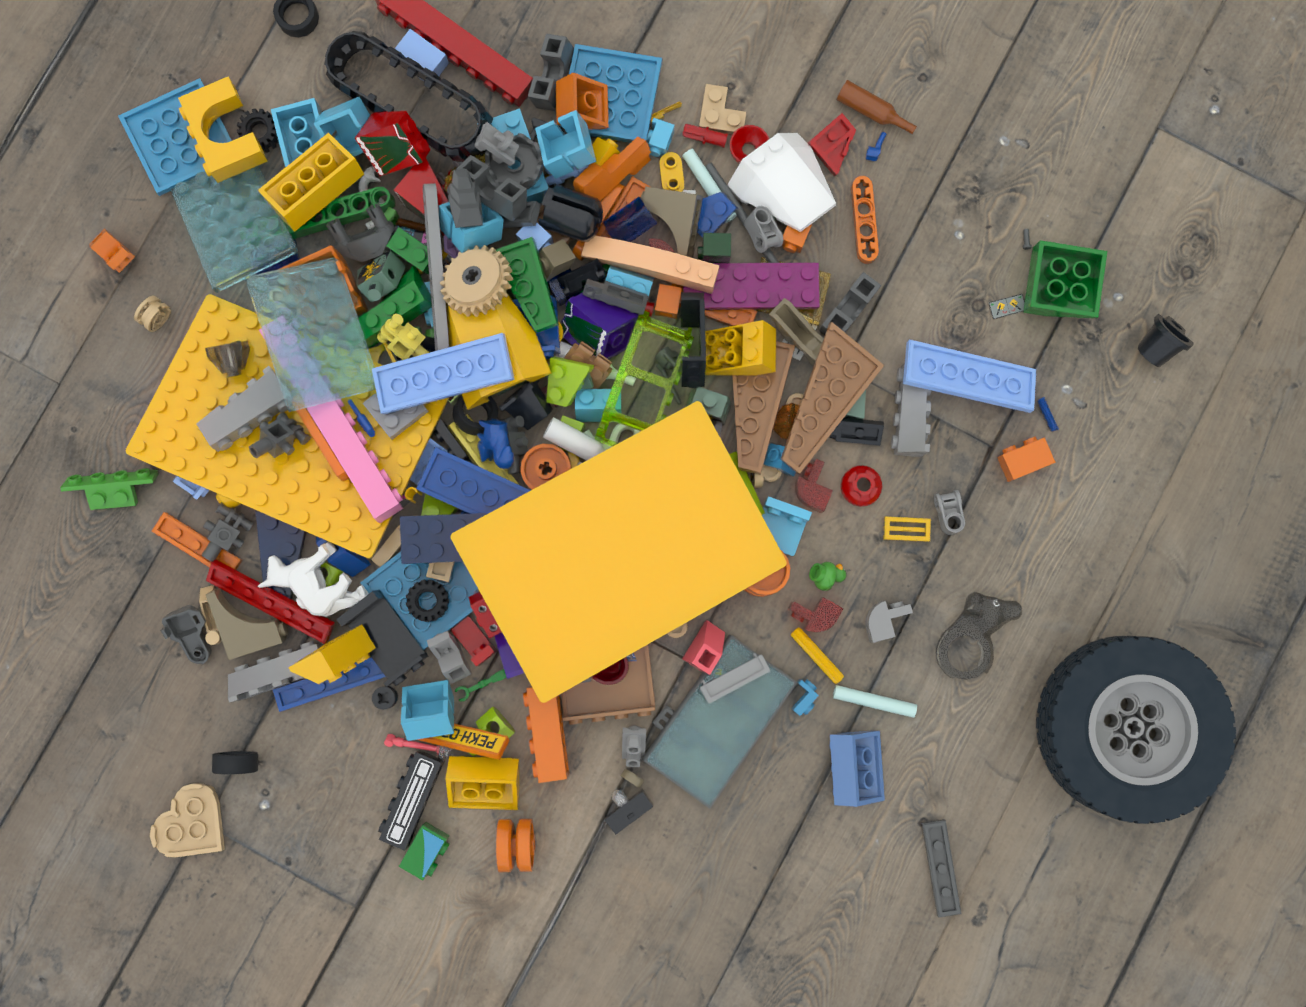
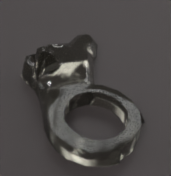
M977 592L969 594L966 598L963 612L942 634L938 641L936 658L939 667L950 678L963 680L978 677L983 672L987 674L994 659L991 635L1007 622L1019 619L1022 615V606L1017 601L1001 600ZM963 635L975 639L981 649V659L978 665L966 672L955 669L949 662L947 655L951 642Z

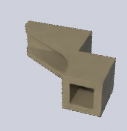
M564 239L542 248L539 253L546 282L570 269L576 258ZM511 289L506 290L511 300L517 299Z
M784 298L769 315L785 341L801 350L809 363L814 366L824 338L816 332L794 305Z

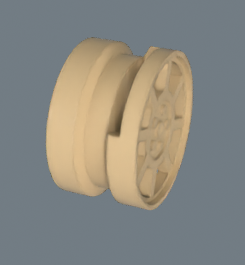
M150 296L139 305L135 312L134 320L144 325L148 331L154 332L161 328L168 320L171 310L167 304L161 303L159 298Z

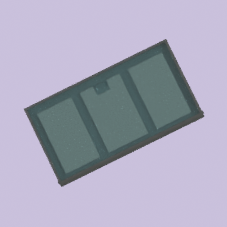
M730 634L724 641L722 656L712 673L709 675L702 672L642 758L644 763L649 764L709 809L797 684L795 680L765 660L771 670L770 672L707 704L699 689L703 685L702 680L708 683L754 658L752 654L755 652Z

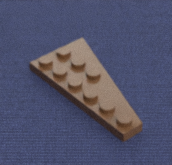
M830 322L780 459L798 474L803 471L884 367L880 361L833 322Z
M776 341V372L756 376L732 375L739 470L759 475L762 473L795 345Z

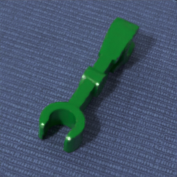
M504 669L490 676L489 679H484L470 688L467 686L457 687L455 692L461 689L466 692V696L459 699V701L467 700L471 692L476 689H481L488 686L491 682L494 683L507 678Z

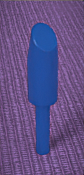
M351 399L348 400L363 430L370 437H374L375 431L364 414L360 413Z

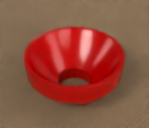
M745 125L738 128L730 140L732 157L740 164L742 159L748 156L743 153L742 148L744 145L751 144L756 150L769 140V136L762 128L755 125Z
M868 466L852 467L844 474L841 480L842 495L854 506L865 507L871 505L879 498L882 491L881 477L874 469ZM860 478H865L869 481L870 488L867 491H860L857 488V481Z

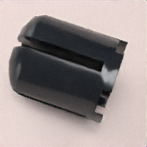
M554 184V188L549 187L541 204L545 207L543 219H538L539 225L545 230L581 242L590 241L597 234L603 219V208L599 199Z

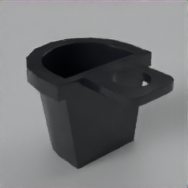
M1158 313L1154 317L1153 326L1139 343L1138 350L1151 364L1161 367L1182 350L1188 351L1194 342L1185 336L1186 330L1173 318L1168 316L1165 319Z
M539 379L534 382H526L499 406L501 411L506 410L514 418L522 416L524 419L523 427L526 430L531 429L553 410L550 403L546 402L547 398L537 384Z

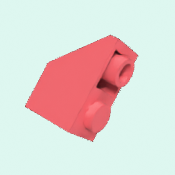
M706 620L682 659L699 671L710 675L722 656L725 632Z

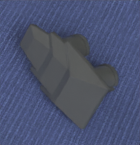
M467 169L453 170L452 183L447 187V193L455 227L483 225L480 192H477L475 181L472 182Z

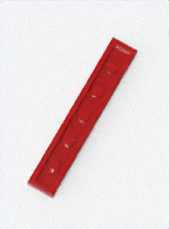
M218 560L211 562L206 578L207 582L323 644L329 641L335 622L324 616L312 615L308 610L302 609L297 602L269 587L259 588L260 582Z

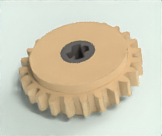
M475 245L472 250L468 249L463 253L458 252L456 258H451L452 262L450 265L445 266L447 271L442 275L445 280L440 282V285L444 286V288L440 291L444 295L443 299L460 315L464 313L469 317L472 312L475 317H478L479 312H483L486 315L487 310L492 309L494 311L495 305L502 304L501 299L508 296L506 290L512 288L508 282L513 280L510 274L512 272L509 266L510 263L500 251L497 252L493 247L489 250L486 245L482 249Z

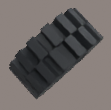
M256 108L252 109L253 113L251 114L249 111H246L245 114L247 116L244 118L241 115L239 119L242 122H237L239 138L251 133L255 125L264 124L267 126V133L262 138H259L258 141L266 153L270 152L269 147L275 149L276 145L274 143H279L272 115L260 108L259 112Z
M424 579L416 582L413 587L409 588L408 595L406 594L407 602L405 603L409 613L420 621H436L445 615V611L448 610V592L436 581ZM424 592H432L436 596V605L430 610H424L419 605V597Z

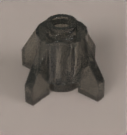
M235 341L205 348L207 358L217 367L221 374L227 373V377L242 375L241 370L245 369L250 347L248 341Z

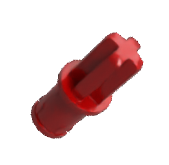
M685 124L682 133L683 137L701 141L702 144L709 143L721 146L722 148L725 147L728 135L727 133L709 130V127L702 128L690 124Z

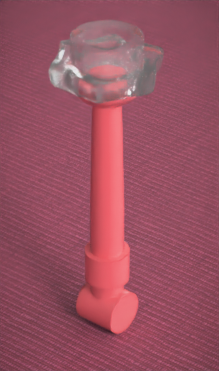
M388 734L384 741L387 747L395 745L397 747L404 746L435 751L441 761L449 758L452 752V748L407 741L405 738H396L393 734Z

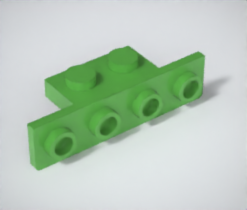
M143 468L136 472L121 470L113 474L99 472L91 476L72 475L66 479L60 489L61 492L85 490L90 510L136 506L138 499L134 485L153 483L159 473L158 470Z

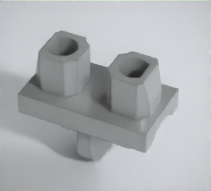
M488 122L483 124L481 133L477 136L475 147L481 152L488 150L492 153V158L498 164L505 162L509 166L515 163L514 158L519 145L513 141L514 135L512 132L507 130L502 133Z
M635 725L623 728L622 759H626L627 767H640V759L645 755L646 728H640Z

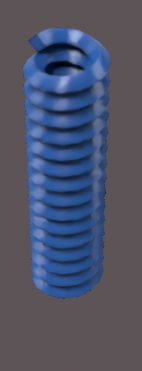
M1045 397L1039 399L1037 402L1046 419L1045 421H1047L1046 423H1048L1047 425H1049L1048 427H1050L1049 429H1051L1050 431L1059 430Z

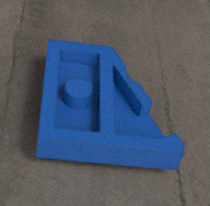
M723 192L703 198L697 233L702 238L704 233H715L738 207Z

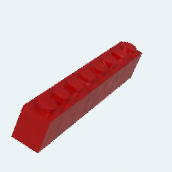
M375 0L377 9L384 16L388 17L390 15L401 28L406 29L407 27L445 53L453 65L456 67L462 66L471 78L475 80L477 78L480 79L488 90L500 93L502 99L508 104L512 105L514 103L520 107L528 97L533 80L531 76L424 0Z

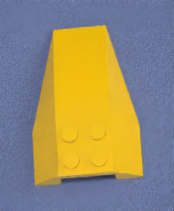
M509 295L501 299L502 304L495 305L494 311L489 309L486 315L483 312H479L478 317H475L472 312L469 317L464 313L460 315L446 303L449 347L503 333L506 337L515 380L463 393L462 397L468 410L488 402L489 396L525 380L534 382L552 374L535 330L524 318V315Z

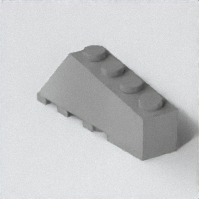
M904 363L901 368H898L896 381L900 382L899 390H896L894 400L895 404H898L897 413L893 415V426H896V433L891 438V449H894V455L922 457L930 452V444H925V441H927L928 435H930L931 425L926 423V418H929L931 412V402L927 400V396L931 395L932 390L903 384Z
M270 366L263 370L265 375L260 379L256 380V378H253L246 383L248 388L241 393L235 392L231 395L225 407L219 405L196 423L208 444L217 452L230 448L234 441L250 435L253 429L262 422L266 421L268 423L272 420L273 416L279 412H285L292 407L291 400L294 399L293 395L284 381Z
M310 641L300 645V650L293 652L292 648L279 652V657L271 659L268 656L256 660L257 665L249 667L248 664H244L234 668L235 672L228 674L229 703L244 700L305 679L291 672L288 667L323 646L322 643L314 644V641Z

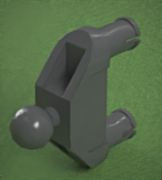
M376 203L375 207L371 205L366 209L375 225L372 229L350 236L347 235L339 218H336L335 221L331 220L326 224L336 241L335 248L341 255L364 262L370 259L373 261L383 254L395 226L393 222L386 219L379 203Z

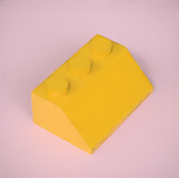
M361 624L327 642L288 668L291 672L317 684L326 680L331 683L343 676L341 671L346 673L356 667L355 662L359 664L370 657L368 653L376 647Z
M449 756L445 778L449 808L518 810L519 759L501 758L498 760L488 757Z

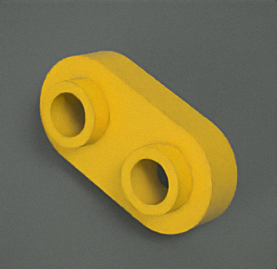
M668 152L660 158L659 163L662 189L683 192L684 176L681 158L674 152ZM672 160L675 164L669 166L667 161ZM670 182H676L677 186L671 187L669 184Z

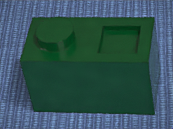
M704 233L702 246H698V260L708 263H730L731 233Z

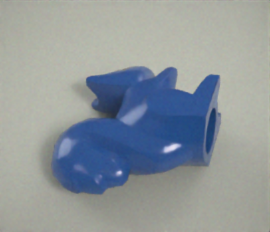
M491 419L489 421L479 420V424L485 428L484 434H477L480 439L477 447L481 462H484L486 459H489V461L494 459L495 464L499 468H510L514 463V453L509 444L507 423L498 419Z

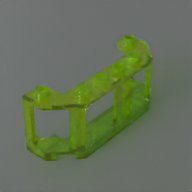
M644 311L643 315L639 314L605 405L595 440L612 447L618 444V442L605 438L611 422H617L642 431L666 418L667 415L663 414L665 405L670 407L674 397V393L670 391L673 384L678 385L682 372H679L678 369L680 363H682V357H688L689 351L685 349L690 350L694 337L690 335L693 328L688 327V330L680 329L649 317L650 313ZM644 331L681 344V349L670 378L661 377L632 365V360ZM627 376L635 377L665 389L662 403L653 424L621 414L615 410Z

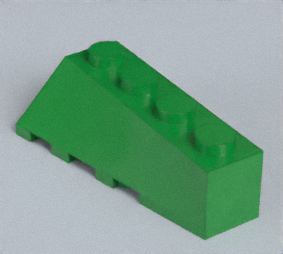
M413 265L400 279L397 287L389 292L377 306L341 329L351 349L364 352L363 350L370 349L379 343L377 335L381 332V327L394 314L402 316L403 323L401 325L404 326L432 307L431 294L417 268Z

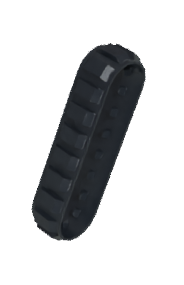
M352 31L344 33L331 42L325 54L324 65L327 68L326 75L331 83L348 98L355 99L360 97L366 109L373 113L394 111V107L390 104L383 107L377 103V96L370 93L366 96L359 92L360 86L356 83H352L350 86L345 83L347 77L344 74V68L347 61L361 50H372L374 56L379 57L383 55L390 60L389 65L396 68L399 65L406 69V75L412 79L415 76L425 81L424 86L431 89L434 86L441 90L442 97L448 100L452 97L461 102L459 107L465 111L468 108L476 111L473 115L478 122L475 134L462 144L448 145L446 144L447 139L440 136L436 139L429 135V128L423 125L418 128L423 138L426 139L428 145L444 157L449 156L453 161L464 162L470 155L478 159L486 153V150L482 152L475 147L477 136L481 133L483 124L488 122L492 125L493 117L487 108L463 89L459 90L453 83L444 78L441 79L433 71L423 68L416 61L409 57L406 58L401 52L391 46L388 47L376 37H369L365 32Z

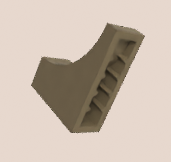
M645 186V191L641 195L642 209L658 215L667 223L676 240L677 254L693 258L703 196Z
M220 588L206 594L229 660L281 644L287 639L288 630L284 622L276 618H253L239 612L226 600Z

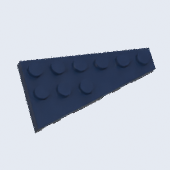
M255 510L262 579L264 582L267 580L269 556H277L285 565H290L294 561L301 559L306 532ZM269 586V588L292 599L293 591L290 587Z

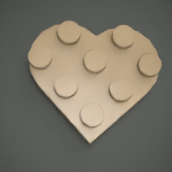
M192 783L182 787L171 801V810L162 813L156 819L154 825L151 826L150 839L152 846L165 854L164 856L182 857L225 850L220 802L214 787L204 783Z

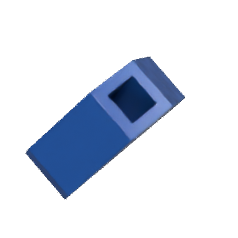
M316 536L318 547L328 542ZM335 544L333 545L337 551L327 559L330 564L351 577L356 576L371 565L367 558Z

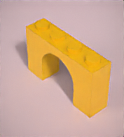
M229 76L178 98L182 106L179 108L183 119L189 122V126H186L191 138L196 139L198 143L194 146L200 158L204 157L206 163L202 165L208 177L213 176L217 183L268 162L260 142L253 132L227 143H216L209 140L210 127L218 117L243 107L239 94Z

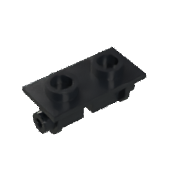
M595 259L557 278V280L563 287L564 295L572 297L584 290L583 285L586 284L587 279L603 282V279L607 277V272L599 260Z

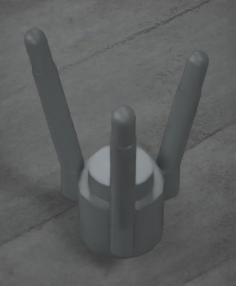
M667 346L655 356L658 362L656 367L662 373L677 404L680 405L682 402L665 368L670 370L674 367L682 375V368L677 364L678 361L682 363V357L675 350L672 351Z

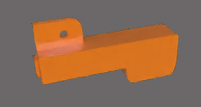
M637 136L618 155L616 153L613 154L602 166L591 163L574 179L573 186L575 191L596 197L601 201L628 174H637L651 160L649 157L651 151L647 141Z

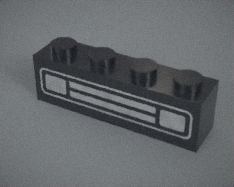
M421 750L415 752V755H410L406 767L409 768L406 776H401L397 785V789H400L396 798L393 797L388 806L387 810L391 811L388 819H383L378 832L381 833L380 841L404 851L409 847L445 760Z

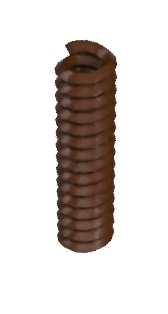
M398 218V222H395L396 226H403V228L426 233L424 223Z

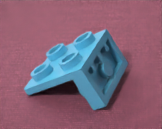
M768 496L763 506L765 514L762 517L780 550L784 554L794 556L806 522L809 521L812 512Z

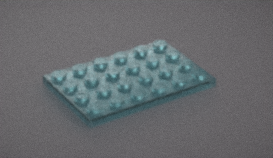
M259 165L217 183L213 176L208 177L206 172H199L195 177L185 182H179L170 189L215 293L299 252L284 220L258 191L267 183Z
M335 257L248 276L245 279L289 412L376 390L372 368L375 367L344 274L337 267L336 261L339 259H335Z

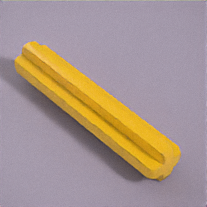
M798 627L791 633V637L833 683L837 684L844 678L840 670L801 628Z

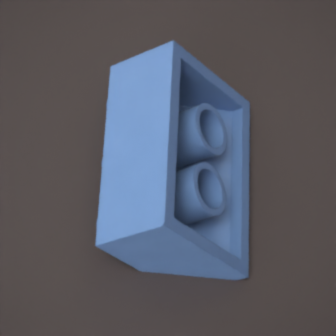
M880 731L831 734L830 749L834 805L858 807L884 801Z

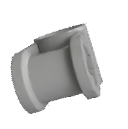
M765 206L756 207L746 218L744 224L755 249L763 253L768 248L781 247L783 235L780 229H778L771 211Z
M953 490L952 493L942 495L939 493L934 494V504L938 513L941 530L947 535H954L960 532L965 526V519L959 491ZM949 518L956 520L957 529H951L948 526Z

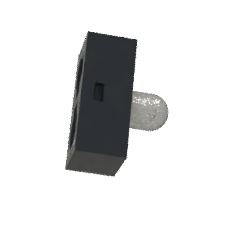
M643 789L629 799L622 790H614L611 798L617 808L605 816V821L616 835L653 808V802Z

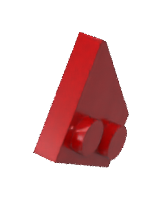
M843 113L808 142L814 153L833 176L839 173L843 159L848 152L849 144L856 132V129Z

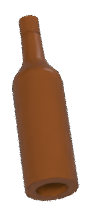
M849 80L845 82L836 99L881 125L893 124L911 134L914 133L917 127L900 117L892 104Z

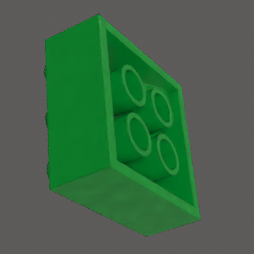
M1040 240L1032 247L1023 313L1051 317L1097 319L1099 317L1108 251Z

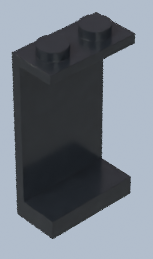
M681 292L680 327L699 329V356L682 357L681 387H705L704 292Z
M380 590L372 591L336 619L342 627L348 625L350 629L361 624L363 625L376 647L369 654L388 679L384 682L386 687L392 684L397 686L407 679L406 673L410 670L413 672L419 670L425 665L423 660L429 657Z

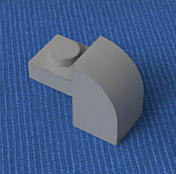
M886 601L873 605L868 611L865 620L869 642L874 643L896 637L891 619L913 613L911 604L904 605L903 601L889 604L890 609H888Z
M446 631L427 640L429 649L438 659L442 674L450 684L471 675L467 660L454 635L451 636Z

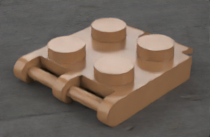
M583 341L579 345L574 343L564 356V359L594 365L590 375L594 384L593 389H598L610 375L612 362L600 353L595 357L593 355L595 350Z

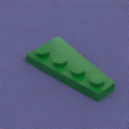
M530 237L496 249L510 263L509 266L512 269L510 274L513 280L508 282L512 286L511 291L519 301L533 329L538 333L558 326V320L535 239Z

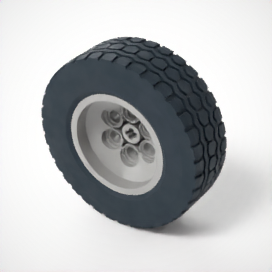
M1113 636L1092 641L1090 644L1078 648L1076 652L1073 651L1064 659V662L1062 661L1054 669L1055 673L1050 675L1046 682L1048 685L1042 690L1040 696L1042 700L1038 702L1037 713L1039 715L1036 717L1038 744L1041 745L1039 749L1043 760H1046L1045 764L1050 773L1053 774V778L1076 801L1094 811L1120 821L1134 822L1136 824H1149L1150 822L1153 824L1165 822V819L1170 821L1179 818L1180 814L1186 815L1195 810L1194 807L1201 806L1207 801L1206 797H1211L1218 789L1216 786L1224 780L1226 776L1225 771L1229 770L1232 762L1230 757L1234 755L1235 743L1233 741L1236 739V727L1233 725L1235 723L1234 711L1230 709L1232 705L1229 696L1225 695L1226 690L1221 681L1217 680L1218 677L1212 669L1207 667V664L1195 656V654L1180 645L1165 641L1164 639L1145 636ZM1124 698L1128 701V706L1125 710L1121 708V701ZM1146 705L1150 708V714L1147 717L1143 714V709ZM1107 714L1112 718L1108 726L1104 723V718ZM1128 724L1133 726L1132 730L1127 728ZM1154 728L1156 736L1151 740L1149 732ZM1116 737L1117 746L1112 749L1110 747V740ZM1138 744L1140 750L1139 753L1134 756L1132 749L1134 745Z

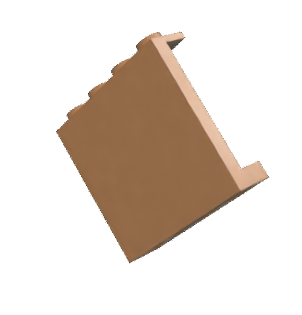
M646 645L633 652L637 661H628V673L621 682L613 685H604L596 682L591 677V682L579 683L561 693L563 721H569L571 725L583 723L582 719L591 718L592 722L606 720L605 716L614 715L615 719L628 718L630 713H637L638 716L651 715V711L656 710L649 646Z

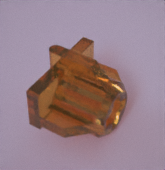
M790 403L783 405L778 411L773 430L782 439H788L800 405Z

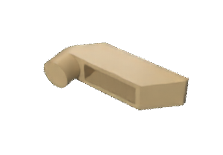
M400 525L372 558V561L379 567L397 555L401 550Z
M212 585L200 589L199 603L202 614L206 619V642L210 645H217L222 640L206 598L207 593L215 590V586Z

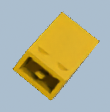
M764 320L705 331V375L756 376L776 372V328Z

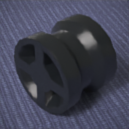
M391 686L379 687L372 694L374 706L381 710L393 707L398 701V693Z

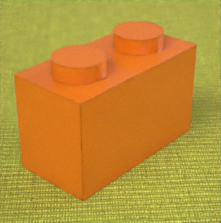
M1035 436L1023 441L1024 446L1016 449V446L1013 445L1002 450L1003 455L997 457L1007 482L1056 463L1045 437L1037 440Z

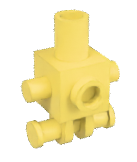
M394 314L391 319H388L381 327V332L377 335V339L381 343H386L389 340L391 343L387 348L402 360L408 359L411 355L416 357L430 353L420 345L426 337L409 323L403 327L401 325L403 318L399 314Z

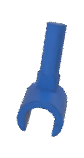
M881 132L875 147L868 146L866 160L877 161L881 152V145L887 135L885 132Z

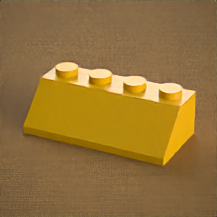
M328 132L258 189V191L281 219L295 232L361 178L364 172L356 159Z

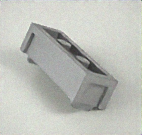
M753 653V659L708 683L702 680L703 685L699 689L707 704L770 672L771 670L763 655L757 656L756 653Z

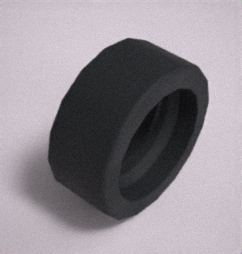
M276 0L274 3V18L282 31L287 35L298 38L304 37L313 32L318 25L319 14L312 0ZM292 4H305L309 10L306 20L297 25L286 23L283 17L286 9Z
M461 394L453 407L452 416L455 424L466 434L474 436L478 433L484 434L485 428L479 423L471 421L464 414L463 406L465 402ZM492 396L488 397V402L481 404L488 415L486 421L498 418V406Z
M228 751L212 754V773L247 774L258 771L257 752Z

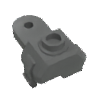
M187 605L167 614L162 619L164 627L160 630L164 638L170 637L171 640L179 642L191 662L204 664L208 660L211 648L202 632L206 622L202 612L196 610L192 605Z

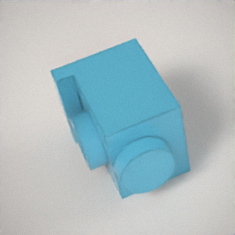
M653 118L652 130H649L647 136V143H649L651 151L650 155L660 157V155L663 156L667 153L674 135V124Z

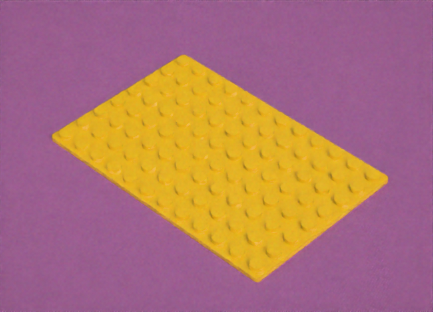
M208 294L126 448V453L129 456L365 558H372L392 516L380 524L373 518L350 478L341 481L335 475L293 405L285 413L289 419H294L297 425L303 427V432L310 436V440L305 445H302L295 438L293 442L295 450L291 455H287L284 452L274 458L267 452L258 458L253 457L249 451V446L259 441L261 430L259 426L254 428L250 435L234 441L230 448L217 452L208 444L196 423L219 405L225 407L228 404L229 397L235 392L241 393L248 388L246 383L251 379L256 378L258 380L265 375L263 370L268 366L284 381L294 398L299 396L259 329L274 320ZM299 331L296 335L299 340L304 339L309 346L310 351L307 353L310 358L315 357L322 369L318 371L321 376L326 375L333 385L330 388L333 395L338 394L343 401L344 406L341 407L345 414L349 412L356 422L353 426L357 433L361 431L368 443L365 444L368 452L373 450L380 461L376 464L379 470L384 469L391 479L388 482L392 490L396 488L402 497L449 397L423 404L428 413L391 440L363 405V402L376 393L372 368L383 365ZM351 399L360 413L364 414L375 431L374 437H370L363 430L348 400ZM279 412L278 414H276L275 416H273V417H272V420H271L270 422H268V424H270V423H272L273 421H275L276 418H277V416H278L280 413H282V412Z
M699 401L690 404L451 534L454 546L538 699L542 703L560 695L785 567L787 563L706 410Z

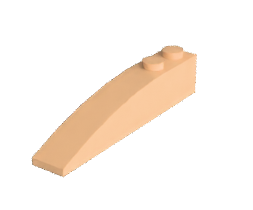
M594 236L590 241L585 242L581 257L587 259H598L601 263L710 294L713 292L719 271V265L654 247L601 236Z

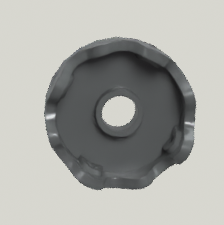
M522 133L513 136V141L519 145L514 158L521 162L520 167L517 169H510L505 162L498 164L493 160L492 153L486 150L485 164L489 166L490 176L498 185H501L507 178H510L528 190L536 184L542 174L543 160L539 145Z

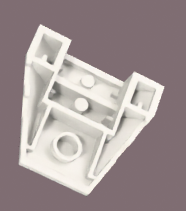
M777 133L742 159L727 185L741 202L749 203L755 207H767L771 211L772 216L776 217V220L799 232L836 206L834 197L811 146L798 133Z

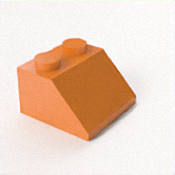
M574 72L556 81L557 125L561 126L558 122L559 117L576 110L587 123L588 130L609 128L608 86Z

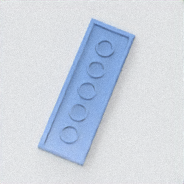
M503 333L372 368L381 414L396 412L515 380L506 337Z
M909 339L906 343L903 384L1031 413L1034 411L1036 369Z

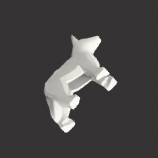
M331 542L324 543L318 547V552L315 555L298 559L290 565H285L275 555L269 556L267 580L258 585L259 588L269 586L290 587L297 596V604L302 609L308 610L312 615L325 617L341 609L354 606L369 594L363 585L359 586L354 592L347 591L352 580L344 572L339 576L337 584L326 587L320 566L337 551Z

